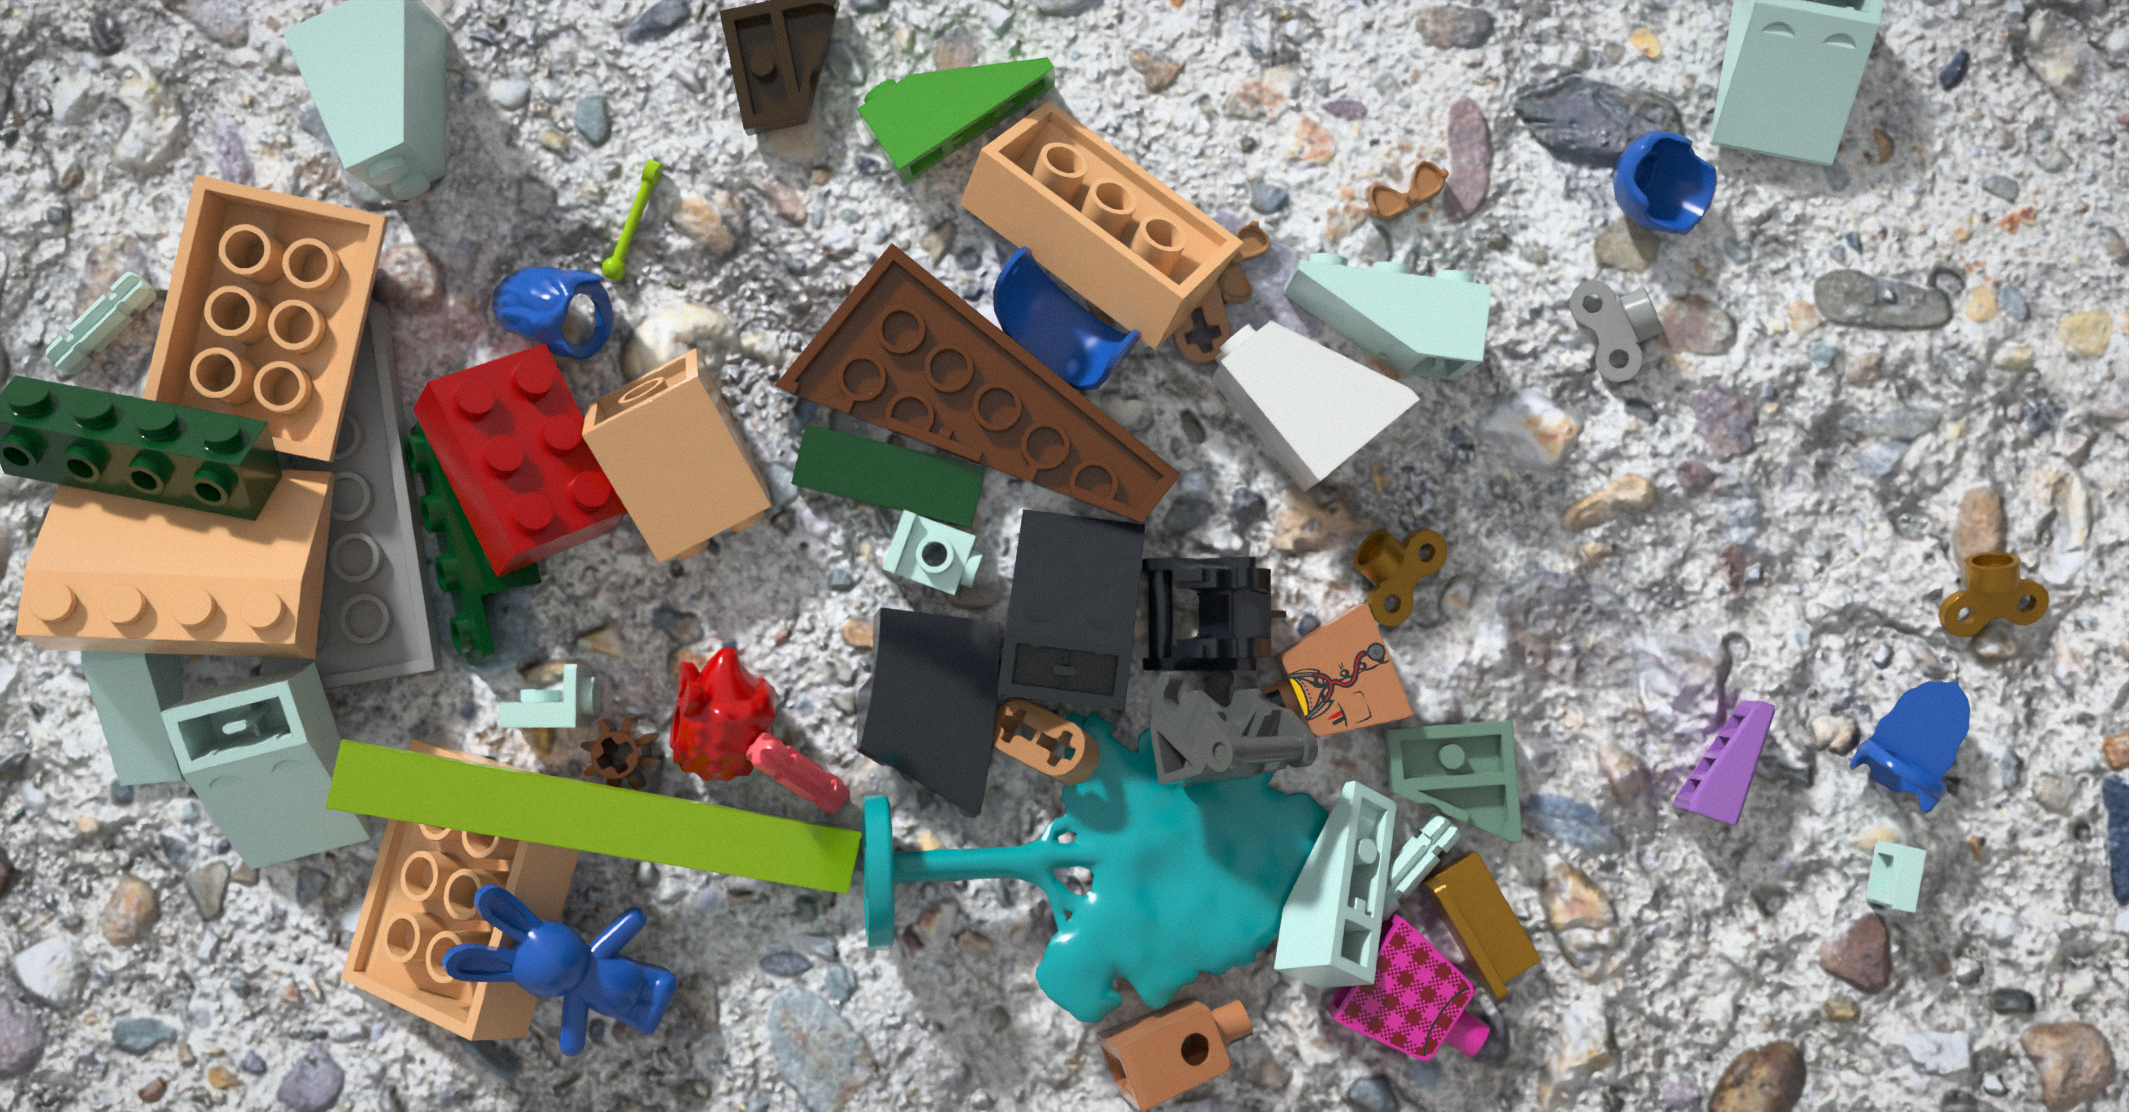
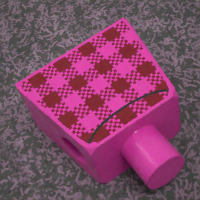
M1395 912L1388 920L1382 921L1374 984L1339 987L1326 1007L1333 1019L1341 1025L1427 1063L1434 1057L1443 1041L1467 1057H1473L1485 1043L1490 1031L1489 1025L1465 1010L1477 987L1411 924Z

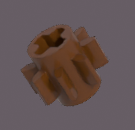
M634 715L627 716L624 719L620 731H617L615 724L609 719L598 721V729L602 736L595 741L581 742L580 747L585 751L591 752L592 765L583 772L584 775L600 774L607 778L605 785L620 788L625 777L634 789L637 790L645 787L646 780L641 772L646 767H657L663 763L660 758L652 756L651 743L659 738V733L643 734L637 731L638 716ZM629 743L633 752L626 757V763L615 765L611 756L619 750L617 744Z

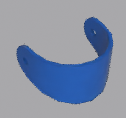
M1027 246L1021 247L1013 254L996 280L993 290V306L1003 332L1074 389L1080 391L1098 389L1141 338L1139 330L1134 329L1129 334L1121 333L1075 302L1043 272L1032 256L1031 249Z

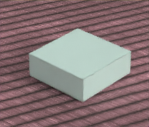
M1878 840L1875 843L1865 897L1867 901L1892 909L1915 913L1927 850Z

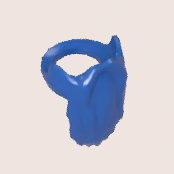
M551 266L525 267L512 275L506 276L495 287L493 292L492 311L496 315L495 319L507 332L519 335L526 341H537L540 344L546 343L549 351L559 357L576 360L592 357L601 350L609 338L613 324L612 304L607 291L600 283V281L605 279L600 275L587 271L560 270ZM585 294L595 306L596 325L593 334L588 340L581 344H573L565 337L561 326L566 319L569 304L574 295Z
M1928 681L1903 693L1892 710L1880 719L1872 737L1860 744L1850 763V769L1853 770L1861 764H1867L1875 781L1893 792H1912L1917 794L1921 811L1926 814L1930 812L1945 795L1947 785L1942 781L1945 772L1954 764L1958 748L1969 730V701L1958 682Z

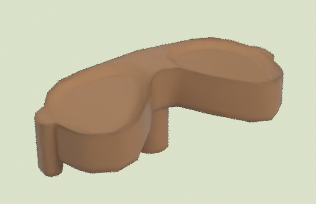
M1421 161L1414 168L1407 193H1400L1393 188L1383 185L1373 186L1367 197L1369 216L1380 221H1390L1433 199L1443 189L1449 172L1446 168L1440 170L1432 162Z
M1252 220L1249 225L1241 227L1235 233V236L1243 241V244L1217 281L1223 304L1225 305L1229 303L1242 304L1250 300L1253 289L1248 278L1241 270V263L1265 254L1271 245L1269 236L1259 228L1258 221Z

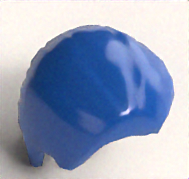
M1649 131L1646 135H1642L1632 141L1626 147L1625 152L1618 158L1613 174L1615 200L1626 217L1645 229L1687 235L1694 229L1696 224L1700 223L1702 217L1711 206L1717 185L1715 167L1695 154L1691 147L1693 141L1671 132Z

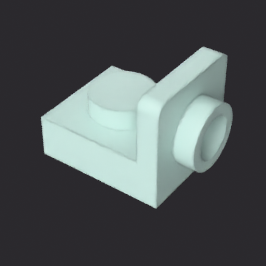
M564 665L563 702H559L560 690H521V702H500L499 728L591 727V715L598 714L601 702L600 682L597 677H592L591 665Z

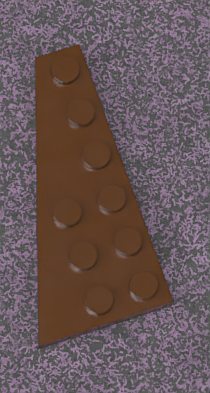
M893 243L888 246L775 385L780 391L1139 524L1144 522L1181 475Z

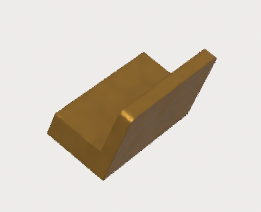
M1473 849L1426 876L1421 882L1482 988L1497 1000L1510 994L1504 984L1505 982L1542 961L1477 851Z

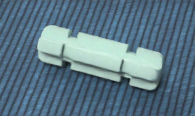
M127 272L111 286V290L114 293L110 297L103 294L68 327L71 334L67 338L61 334L47 348V358L64 373L78 374L92 361L90 353L93 350L100 353L134 320V316L131 313L135 309L142 312L156 299V291L143 277L133 272Z
M1439 813L1432 814L1419 828L1422 834L1418 839L1412 836L1389 862L1383 922L1388 920L1401 906L1398 902L1399 898L1402 895L1408 898L1439 863L1440 859L1437 855L1441 851L1447 853L1460 839L1461 832L1444 815Z

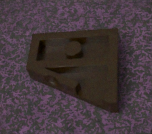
M769 0L720 11L743 128L747 136L808 123L840 6L839 0Z

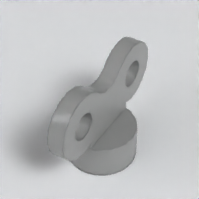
M1592 280L1584 282L1575 288L1570 297L1569 307L1572 316L1577 322L1593 329L1597 334L1599 345L1595 362L1601 375L1615 382L1627 381L1637 375L1642 367L1644 358L1642 349L1637 344L1665 331L1646 289L1642 287L1616 299V295L1610 286L1601 281ZM1593 294L1600 296L1603 302L1601 309L1596 313L1587 312L1584 308L1585 299ZM1616 350H1624L1629 357L1627 365L1620 369L1613 367L1610 363V356Z

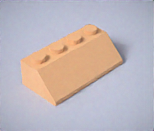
M1050 100L1046 101L981 149L960 205L1019 249L1023 246L1031 249L1032 256L1038 264L1045 267L1077 291L1083 298L1093 303L1125 327L1129 332L1134 329L1141 332L1140 339L1154 350L1183 324L1190 313L1194 311V308L1212 287L1243 244V241Z

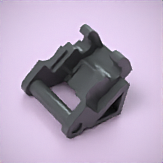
M1163 671L1155 682L1148 712L1152 715L1149 724L1159 785L1180 784L1181 786H1191L1203 782L1243 780L1286 769L1287 765L1294 768L1308 767L1314 763L1317 757V740L1314 734L1291 709L1273 703L1258 688L1234 690L1232 701L1230 702L1229 689L1234 682L1232 671H1213L1207 680L1204 691H1183L1180 703L1178 702V690L1183 684L1181 672Z

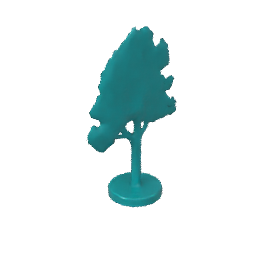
M1072 712L1065 719L1076 724L1096 739L1100 748V759L1097 768L1090 778L1081 784L1072 786L1063 784L1061 800L1065 804V816L1056 818L1050 825L1046 826L1042 837L1030 844L1010 847L896 852L893 850L891 810L888 797L884 794L863 795L862 797L863 892L867 951L888 950L893 946L895 933L894 885L910 882H956L996 878L1023 880L1039 886L1046 892L1058 930L1046 947L1043 961L1036 968V978L1039 987L1049 999L1068 1011L1078 1021L1090 1023L1101 1022L1110 1012L1121 1007L1122 998L1113 987L1115 978H1125L1129 981L1145 1005L1157 1010L1163 1009L1174 999L1182 987L1195 983L1198 972L1219 976L1225 974L1228 969L1234 966H1246L1254 962L1256 954L1263 949H1267L1270 943L1279 937L1283 907L1328 819L1327 810L1319 805L1309 794L1298 792L1287 795L1282 791L1270 788L1268 785L1275 772L1243 780L1203 782L1191 786H1181L1180 784L1159 785L1150 727L1138 736V753L1115 739L1110 734L1114 724L1105 721L1095 712H1092L1088 717ZM1065 747L1064 759L1071 760L1076 750ZM1067 832L1076 833L1074 842L1059 843V836ZM1076 866L1089 869L1094 875L1091 891L1084 896L1069 892L1054 876V869ZM1064 910L1071 911L1072 913L1068 921Z

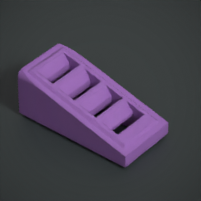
M1741 700L1676 795L1672 806L1713 821L1733 826L1736 823L1738 824L1776 711L1774 709L1775 705L1764 701Z

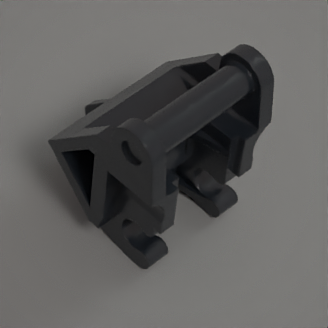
M1164 557L1142 559V572H1148V658H1142V671H1256V658H1271V618L1287 617L1286 611L1271 610V569L1257 568L1256 557L1202 559ZM1173 582H1177V589H1190L1197 592V596H1199V633L1192 638L1177 639V645H1173Z

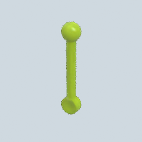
M649 159L645 164L642 172L641 186L613 256L606 259L602 264L603 275L609 280H620L626 274L624 260L652 189L661 178L663 172L662 163Z

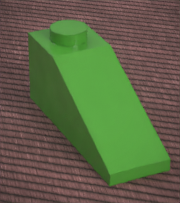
M1048 57L909 74L897 83L894 79H889L878 84L865 96V104L857 109L864 127L903 185H905L1055 86V70Z

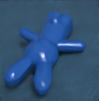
M487 884L476 892L474 905L479 916L516 941L511 949L474 943H463L449 949L442 958L443 970L449 976L468 982H515L529 994L539 998L564 996L559 1047L566 1056L573 1057L579 1055L584 1049L589 1009L601 1015L612 1017L641 1034L650 1035L657 1029L676 990L677 980L675 975L665 967L634 960L629 956L618 953L645 926L647 915L642 908L635 906L626 909L588 945L568 925L558 921L540 920L504 887L496 884Z

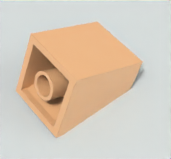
M697 348L587 404L582 436L659 564L674 556L679 561L695 556L709 545V538L729 528L733 532H739L753 526L764 517V510L772 506L769 488Z

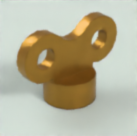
M1379 529L1371 533L1361 543L1355 553L1353 566L1376 584L1370 590L1367 597V603L1376 622L1385 626H1397L1409 617L1413 608V590L1416 583L1421 578L1437 572L1447 558V545L1439 533L1430 529H1417L1412 531L1402 543L1386 529ZM1427 543L1430 553L1426 559L1420 560L1418 551L1423 544ZM1393 594L1396 604L1392 610L1386 611L1384 601L1389 595Z
M1982 552L1973 554L1965 559L1967 591H1957L1948 596L1939 609L1938 617L1942 627L1949 633L1957 637H1969L1978 633L1988 622L1997 618H2005L2017 625H2029L2038 621L2048 609L2049 595L2043 585L2031 579H2021L2020 558L2006 552ZM2029 595L2030 601L2028 605L2018 609L2019 600L2023 596ZM1969 607L1970 614L1968 617L1958 621L1957 617L1960 610Z

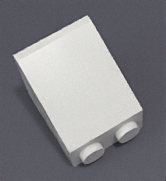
M1271 320L1257 332L1250 324H1247L1220 347L1221 352L1215 357L1219 365L1211 379L1213 384L1303 492L1319 483L1420 400L1412 389Z

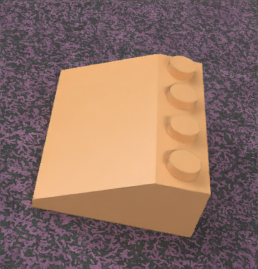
M196 174L143 399L267 421L276 452L333 463L389 218L380 214Z
M281 469L282 478L255 521L59 484L25 568L16 635L46 650L315 659L335 475L333 472Z
M412 738L409 751L534 772L421 739ZM388 819L341 980L470 1041L526 1038L538 999L537 996L529 994L515 982H468L454 979L443 970L442 958L449 949L463 943L482 944L511 949L514 946L515 939L481 918L475 909L474 896L481 887L487 884H496L507 889L540 920L560 922L580 850Z

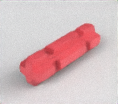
M771 733L758 734L754 743L749 746L746 752L747 760L752 762L754 768L767 776H774L775 781L808 802L814 801L815 806L827 814L840 812L842 804L850 798V789L844 785L840 778L830 772H824L823 767L791 746H784L783 741Z

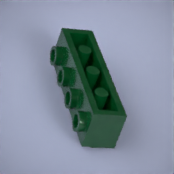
M18 375L13 377L0 394V465L6 475L254 521L282 478L267 421Z

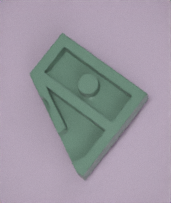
M1503 720L1384 729L1388 791L1510 842H1523L1513 721Z

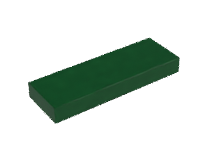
M806 424L791 484L900 512L906 510L921 517L972 529L987 469L953 459Z

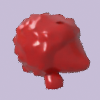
M724 647L718 650L704 666L701 673L694 663L681 661L678 672V699L670 729V748L673 749V763L679 764L683 772L695 773L704 781H730L734 777L749 776L754 770L752 762L747 760L746 757L749 746L754 743L760 733H771L774 735L772 725L776 719L775 711L778 700L775 688L762 676L754 675L747 670L740 662L739 654L734 648Z

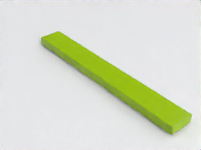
M342 739L326 803V809L849 894L862 835L859 830L346 739Z

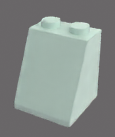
M350 0L282 31L346 171L389 200H407L417 197L430 188L429 182L446 175V30L442 21L422 0Z

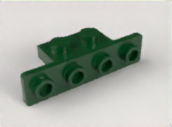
M417 421L410 429L411 436L405 439V451L411 471L421 475L426 495L420 498L422 521L428 533L435 532L441 556L435 558L437 581L443 593L450 592L456 614L455 617L450 619L452 641L459 654H466L469 666L482 664L495 657V650L481 598L535 587L542 583L537 562H534L502 576H496L419 421Z

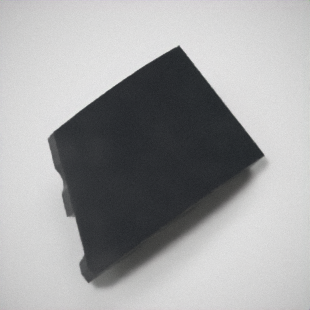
M880 607L873 619L872 676L858 691L856 751L881 766L894 768L904 780L917 788L932 790L960 807L958 812L970 818H976L981 813L991 758L998 692L1000 622Z

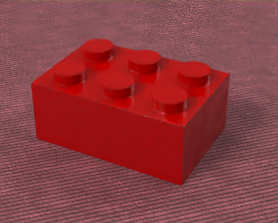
M546 343L428 381L413 411L497 577L605 535L628 513L582 436L584 418Z

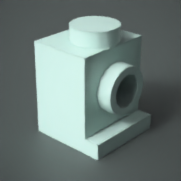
M904 510L882 569L957 597L961 585L969 588L973 587L984 553L974 550L978 541L976 536ZM934 543L944 545L947 550L946 561L937 567L929 566L924 559L926 548Z

